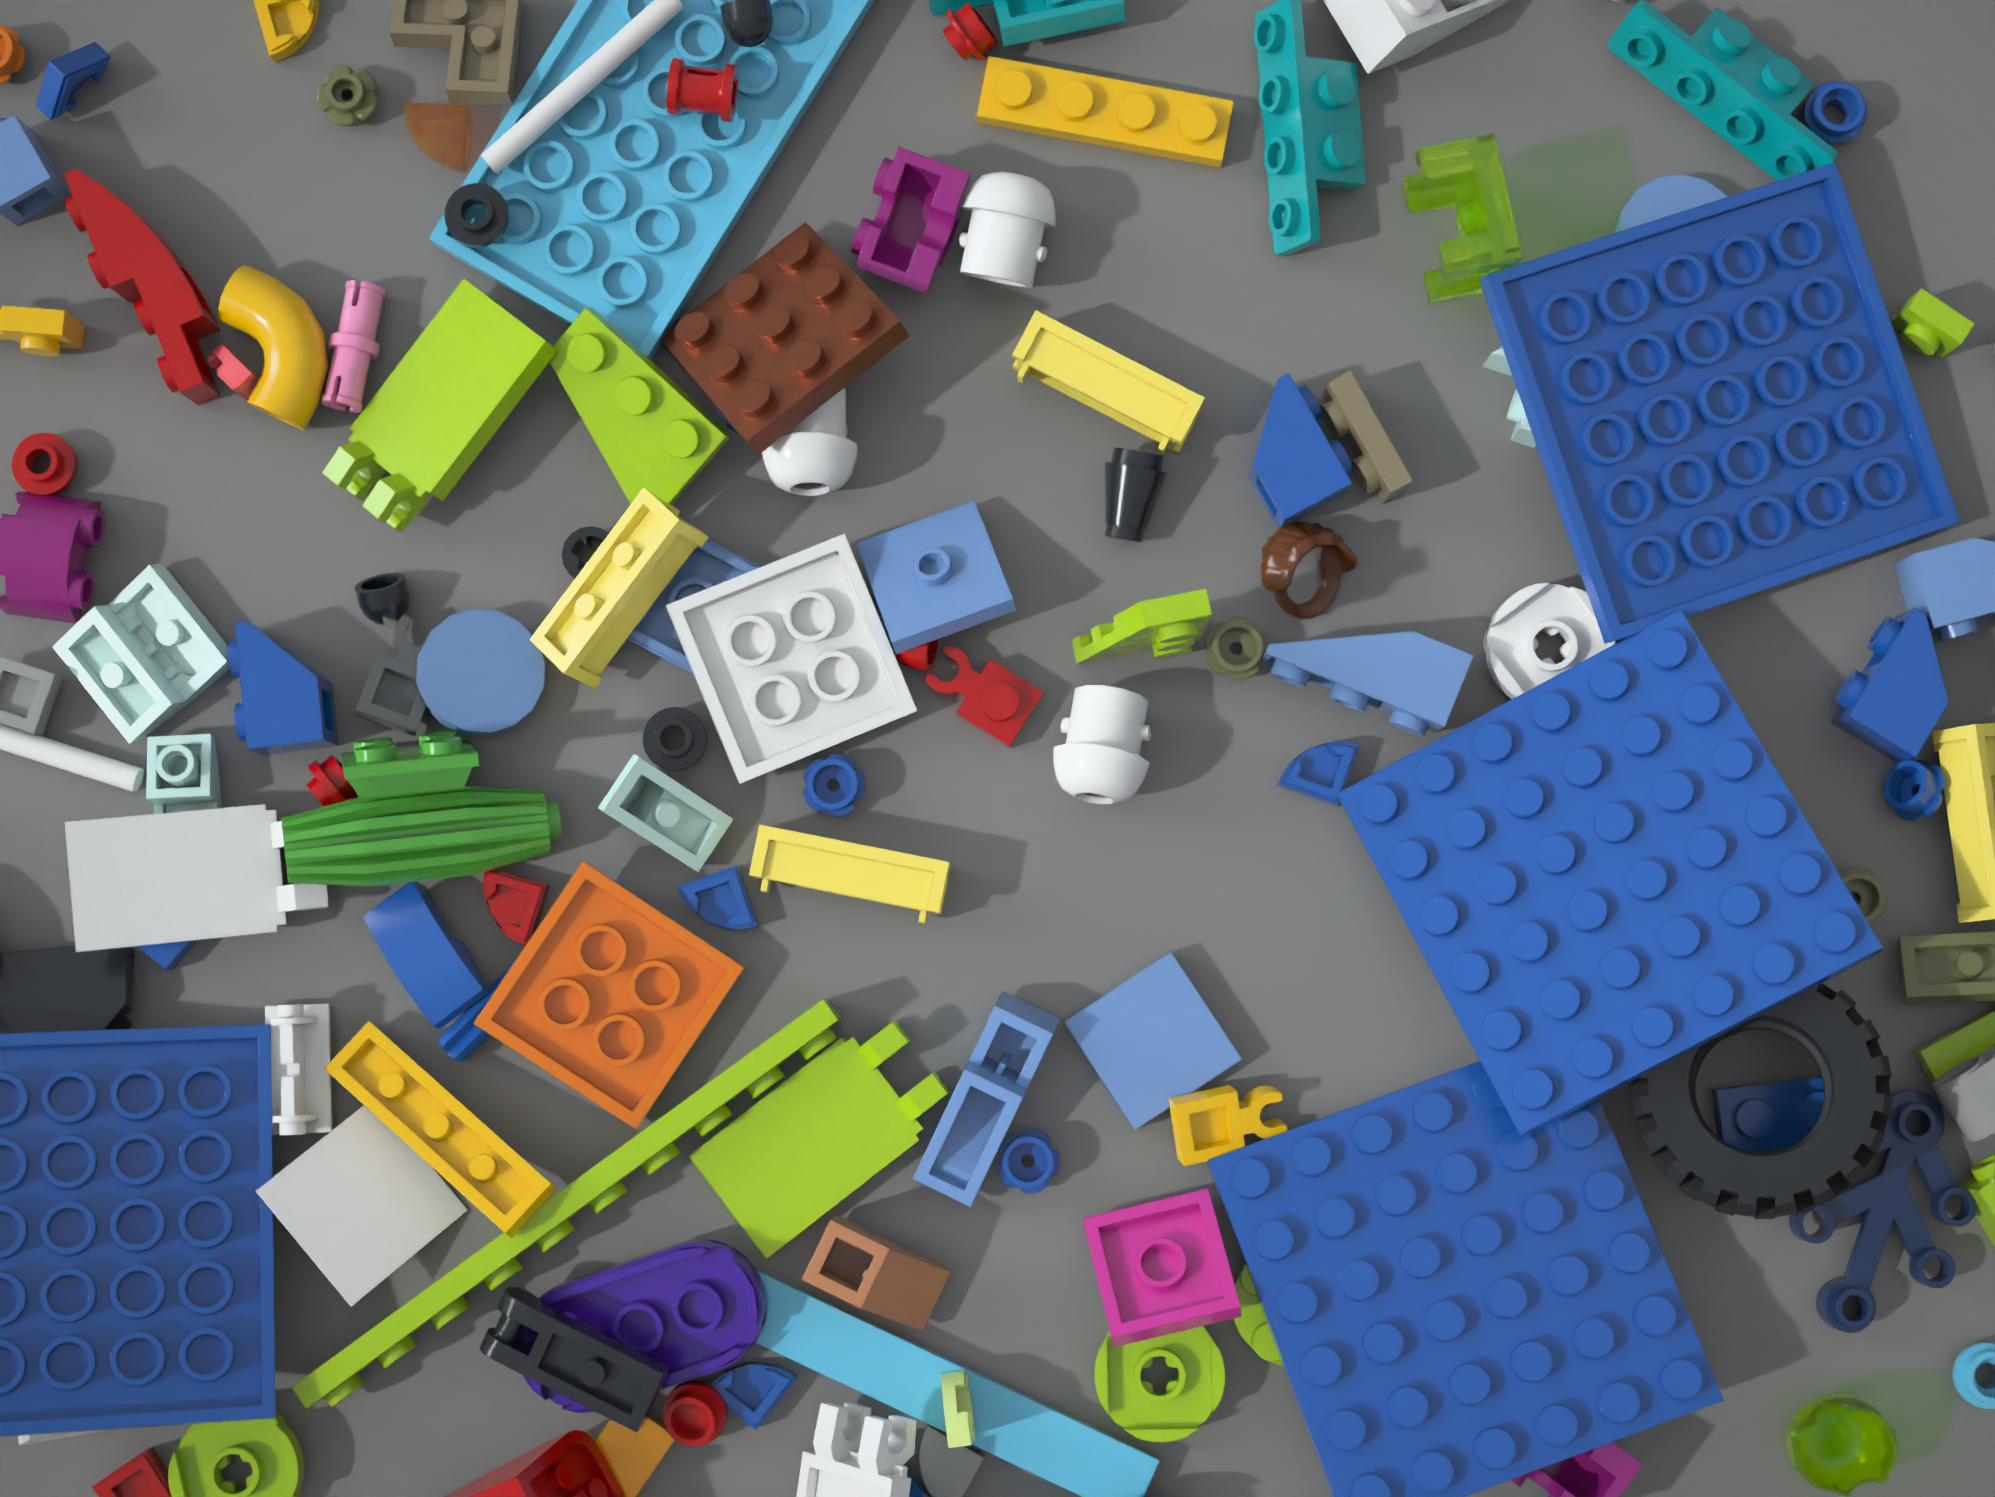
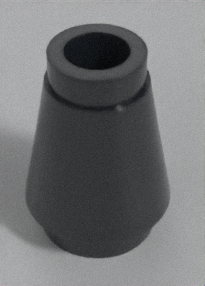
M1114 447L1111 463L1105 462V523H1107L1105 536L1142 542L1144 530L1147 528L1167 475L1166 472L1161 471L1164 456Z

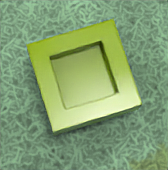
M1922 288L1902 303L1891 319L1892 326L1902 332L1901 338L1909 347L1924 355L1935 354L1940 358H1943L1960 346L1975 325V323Z

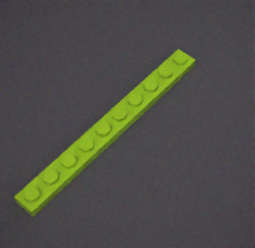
M828 999L819 1001L544 1202L512 1239L504 1232L292 1386L291 1388L304 1407L307 1409L324 1398L331 1408L364 1385L358 1373L376 1360H379L385 1369L414 1349L417 1344L411 1335L425 1324L432 1321L437 1330L451 1322L470 1307L464 1296L484 1282L489 1290L492 1291L523 1269L516 1259L518 1256L536 1243L543 1253L576 1230L569 1221L570 1218L588 1205L591 1206L596 1214L604 1210L628 1192L621 1181L637 1169L643 1167L648 1175L653 1174L681 1153L674 1142L695 1128L699 1135L703 1137L731 1117L733 1114L726 1105L746 1090L755 1099L785 1077L778 1066L793 1055L800 1052L807 1061L835 1041L837 1037L831 1028L842 1019Z

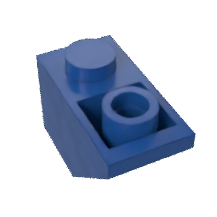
M1289 373L1280 377L1276 382L1249 473V478L1278 528L1292 524L1345 495L1352 484L1348 475L1354 471L1350 458L1337 439L1328 442L1316 420L1322 418V412L1313 393L1305 384L1297 388Z
M1917 608L1897 615L1894 619L1890 616L1883 619L1867 644V648L1874 653L1862 673L1856 669L1852 671L1839 688L1834 702L1841 707L1831 723L1896 763L1915 758L1949 703L1927 616Z
M248 621L235 622L236 640L229 642L228 659L233 677L240 678L242 703L235 705L234 720L237 735L241 741H246L247 750L268 755L339 746L333 684L264 629Z

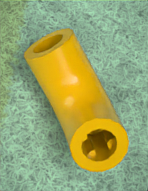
M243 265L233 273L224 288L218 307V317L221 322L252 336L263 349V369L247 403L290 426L306 431L319 405L329 370L324 331L304 298L277 278L251 266Z

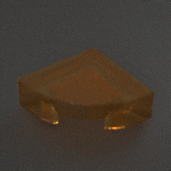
M404 102L407 127L421 150L442 167L466 173L470 111L467 106Z

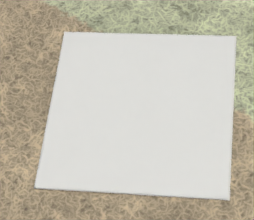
M364 1105L256 1190L260 1198L350 1307L468 1211L434 1168Z

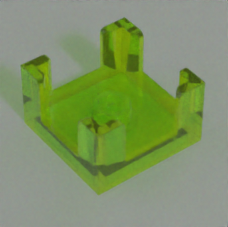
M1495 133L1418 148L1415 158L1417 166H1420L1422 173L1409 175L1403 181L1402 187L1406 206L1410 213H1419L1456 205V217L1461 237L1445 240L1441 243L1439 247L1442 263L1440 270L1427 272L1423 277L1428 304L1482 294L1484 292L1479 281L1486 274L1517 265L1522 259Z

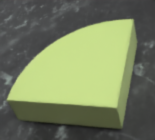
M964 1370L941 1373L948 1448L972 1445V1441L975 1440V1424L968 1374H964Z

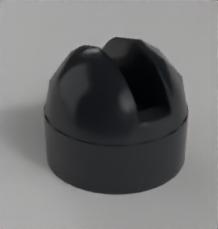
M735 0L720 6L724 30L736 44L744 47H754L763 43L769 36L771 26L773 25L770 0Z
M380 574L367 578L355 586L359 607L369 620L379 625H384L382 614L393 612L397 622L407 612L410 597L403 574Z

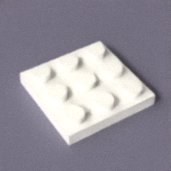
M845 533L666 605L668 614L739 784L917 711Z

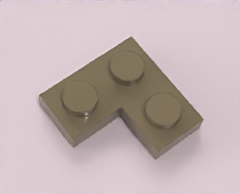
M394 0L390 25V36L394 47L450 49L445 87L450 104L512 106L524 0Z

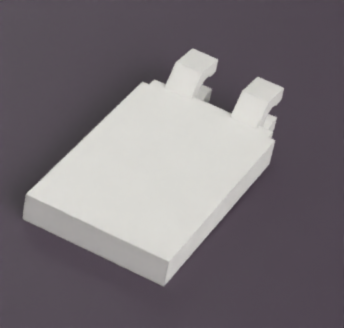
M265 804L64 822L76 953L277 932V925H286L285 912L329 907L327 885L300 883L283 886L280 849H284L282 821L277 822L276 810H266Z
M821 1403L813 1440L815 1451H803L796 1497H909L911 1478L907 1477L908 1467L903 1465L914 1455L916 1420L899 1415H890L888 1419L871 1416V1407L857 1403H844V1407L833 1403Z

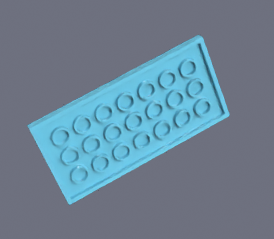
M578 0L484 151L653 0ZM680 0L684 8L499 174H496L481 156L479 157L462 186L472 183L486 184L496 189L502 195L509 209V223L505 233L499 240L489 246L480 248L463 245L448 230L444 214L431 233L429 240L436 247L569 326L585 307H593L652 361L662 345V338L677 321L875 0H770L773 16L771 32L763 43L754 47H744L736 44L724 30L720 6L735 0ZM673 58L683 59L688 66L722 70L726 64L738 65V99L733 122L721 121L719 114L682 110L680 115H671L667 112L668 75ZM480 204L471 206L466 211L465 220L469 223L480 222L486 215V207Z

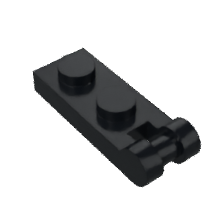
M507 1287L498 1306L502 1315L496 1328H488L480 1346L481 1352L492 1360L637 1433L644 1426L670 1367L548 1307L538 1297L528 1291L516 1287ZM524 1326L539 1333L532 1348L525 1345L519 1338Z

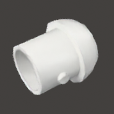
M994 172L982 175L972 185L962 204L963 210L972 212L968 233L962 232L959 238L961 248H965L960 273L986 281L1032 288L1037 262H1043L1047 255V248L1041 246L1044 228H1056V213L1052 195L1049 189L1041 182L1028 176L1009 172Z
M845 388L762 452L768 475L778 488L792 494L817 496L838 490L852 476L857 461L858 448L857 443L847 438Z
M1085 685L1075 688L1070 718L1064 717L1061 722V733H1068L1066 744L1054 746L1053 766L1061 789L1079 800L1095 804H1113L1126 801L1137 793L1145 779L1150 762L1140 756L1142 740L1149 741L1151 738L1150 726L1145 725L1148 706L1146 698L1123 688L1105 685Z

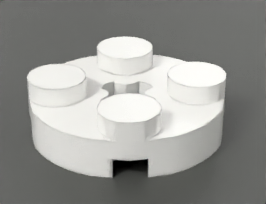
M1533 584L1513 594L1497 609L1492 617L1489 629L1485 633L1483 647L1486 652V663L1493 680L1509 698H1516L1615 644V641L1607 644L1604 643L1586 591L1572 586L1568 588L1560 584ZM1542 630L1548 637L1554 636L1557 633L1563 636L1566 643L1559 649L1561 656L1564 658L1560 663L1555 664L1550 658L1541 661L1535 654L1534 650L1539 646L1535 636L1539 631Z

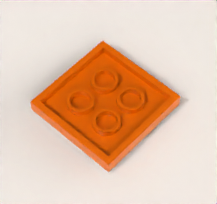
M583 860L473 1024L631 1127L637 1129L743 971L744 966Z

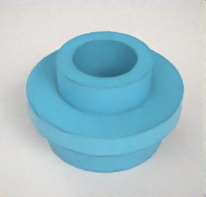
M1989 1342L1974 1343L1962 1350L1957 1356L1952 1372L1953 1382L1957 1392L1968 1403L1983 1409H1995V1344ZM1989 1363L1994 1371L1993 1379L1988 1385L1979 1386L1975 1379L1976 1370L1980 1365Z

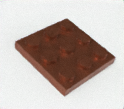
M805 222L690 313L682 317L669 328L661 342L758 456L910 336L894 313Z

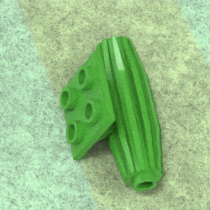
M438 731L418 735L419 745L395 747L393 739L389 737L354 741V752L341 753V761L345 780L350 782L359 797L281 818L288 883L372 887L475 875L549 854L550 840L562 838L558 802H546L544 791L538 789L466 786L472 767L479 766L478 752L470 740H461L457 735V731Z

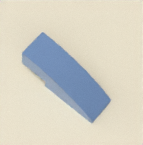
M1002 991L912 1178L913 1180L971 1207L1060 1018Z

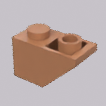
M835 1214L830 1219L801 1280L862 1310L923 1331L951 1270Z

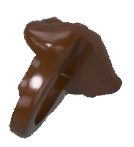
M1298 521L1279 527L1272 536L1267 538L1266 544L1262 547L1261 580L1262 585L1267 590L1274 591L1277 604L1286 614L1298 619H1311L1324 613L1332 604L1340 586L1341 574L1355 569L1358 560L1352 550L1345 544L1342 536L1336 534L1332 528H1324L1319 523L1311 524ZM1316 548L1317 560L1322 571L1321 585L1311 600L1301 604L1294 603L1287 593L1294 571L1302 557Z

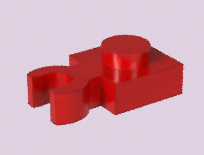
M946 645L942 654L958 665V674L953 680L945 682L928 673L925 677L927 686L933 692L942 696L958 694L965 698L958 708L956 715L1011 748L1043 697L1044 692L989 659L981 674H978L971 669L969 659L962 650Z

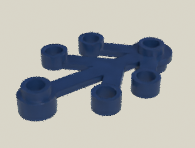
M1906 1089L1892 1094L1891 1116L1887 1121L1884 1132L1885 1137L1877 1151L1879 1153L1886 1150L1878 1174L1847 1188L1833 1200L1815 1207L1812 1211H1816L1819 1214L1821 1224L1819 1229L1813 1234L1808 1235L1803 1228V1219L1809 1212L1796 1216L1792 1214L1789 1217L1790 1229L1797 1238L1817 1244L1830 1238L1835 1225L1865 1211L1844 1276L1827 1281L1820 1288L1816 1298V1308L1820 1318L1824 1323L1837 1330L1855 1333L1865 1329L1872 1322L1876 1311V1302L1870 1287L1893 1222L1909 1254V1271L1916 1282L1931 1288H1943L1954 1278L1955 1263L1953 1258L1947 1252L1936 1248L1906 1184L1913 1161H1915L1932 1193L1930 1211L1937 1221L1955 1227L1968 1224L1975 1216L1976 1201L1969 1191L1957 1187L1937 1145L1944 1132V1114L1939 1103L1931 1095L1923 1091ZM1916 1110L1921 1115L1922 1126L1917 1133L1910 1134L1906 1128L1905 1121L1908 1114ZM1956 1194L1960 1199L1961 1209L1956 1216L1950 1218L1945 1212V1202L1948 1197ZM1936 1256L1940 1262V1271L1937 1276L1928 1279L1924 1273V1264L1928 1258ZM1855 1295L1860 1303L1859 1311L1854 1317L1846 1318L1842 1311L1843 1302L1847 1297Z

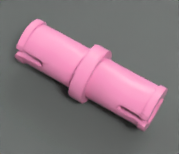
M356 280L346 282V293L338 331L331 333L329 337L328 349L333 354L325 392L321 399V403L324 406L342 412H347V407L350 406L349 411L352 413H360L362 411V400L370 362L376 360L379 355L380 345L375 342L383 299H385L387 293L383 287L366 281H361V288H358L359 283Z

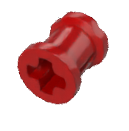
M673 58L668 75L667 112L671 115H680L682 110L719 114L721 121L733 122L738 99V65L726 64L722 70L688 66L683 59Z

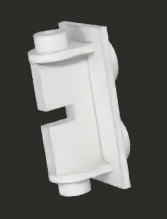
M330 1004L265 1006V1024H271L272 1135H302L306 1133L331 1132L333 1130L332 1076L324 1069L331 1061Z

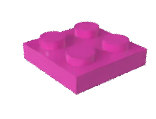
M1208 1188L1083 1218L1084 1229L1114 1347L1242 1317L1240 1302Z

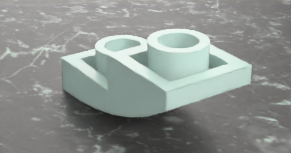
M212 734L147 737L146 799L154 804V814L222 808L215 737Z

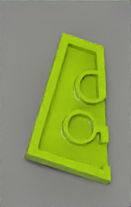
M585 307L553 346L558 351L550 360V364L630 504L644 487L673 505L732 436L593 307Z
M1207 589L1140 601L1113 616L1114 622L1097 625L1090 629L1091 634L1075 637L1072 639L1076 664L1152 649L1154 659L1169 658L1191 652V645L1201 639L1212 615Z

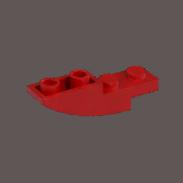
M77 169L64 173L72 195L65 197V204L69 215L81 233L88 232L95 250L87 255L92 272L103 289L110 287L129 303L134 301L137 316L149 336L157 335L164 352L163 356L157 358V364L168 388L172 393L179 391L196 405L220 397L221 395L209 365L206 363L207 361L198 339L218 332L221 329L207 299L189 270L159 234L107 188Z

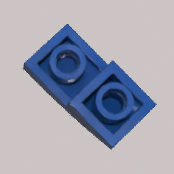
M417 881L408 882L363 916L372 936L396 976L434 1027L442 1028L490 992L465 943L450 935L426 886Z

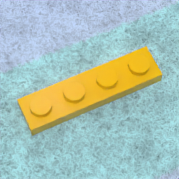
M988 56L977 111V123L1221 168L1234 101Z
M370 1021L361 1028L324 1068L511 1239L556 1190L548 1180Z

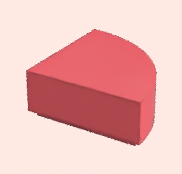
M221 342L206 357L208 360L206 363L217 372V375L233 391L248 401L259 377Z

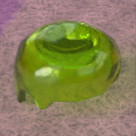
M1831 1393L1821 1395L1807 1402L1796 1411L1794 1418L1789 1422L1785 1437L1790 1464L1812 1487L1833 1493L1837 1492L1844 1496L1851 1495L1855 1488L1866 1483H1884L1889 1477L1899 1454L1895 1430L1871 1404L1850 1394Z

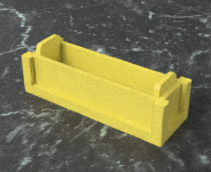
M1035 310L1012 353V358L1015 359L1012 369L1018 371V382L1024 384L1029 375L1160 443L1157 454L1162 456L1166 449L1179 454L1204 404L1205 397Z
M644 487L530 638V641L564 674L594 689L602 680L599 675L604 672L605 667L693 550L698 546L702 547L709 538L702 530L680 518L678 515L681 511L674 505Z
M1995 723L1972 724L1932 731L1933 744H1937L1933 745L1934 752L1939 751L1941 769L1946 777L1944 793L1960 903L1956 904L1958 921L1963 923L1995 919Z
M759 824L749 875L762 879L761 891L765 893H770L772 881L920 910L918 923L926 924L928 912L939 915L942 913L951 864L947 861Z

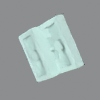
M163 563L149 564L108 605L94 606L53 646V649L129 744L137 743L157 729L230 669L227 643Z

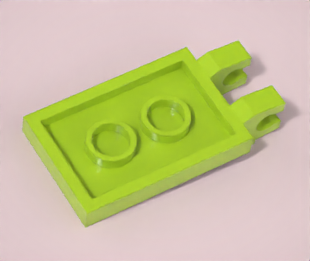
M463 278L352 424L350 429L353 433L348 438L352 443L340 446L322 473L344 490L347 489L360 500L373 488L362 506L377 519L384 523L387 522L395 530L402 533L426 505L430 494L442 502L558 350ZM386 471L391 474V476L380 479Z
M896 1020L883 1028L862 1046H860L854 1036L848 1041L841 1037L689 1155L690 1159L766 1259L921 1139L918 1133L924 1128L916 1118L950 1092L935 1071L901 1098L877 1067L911 1041Z

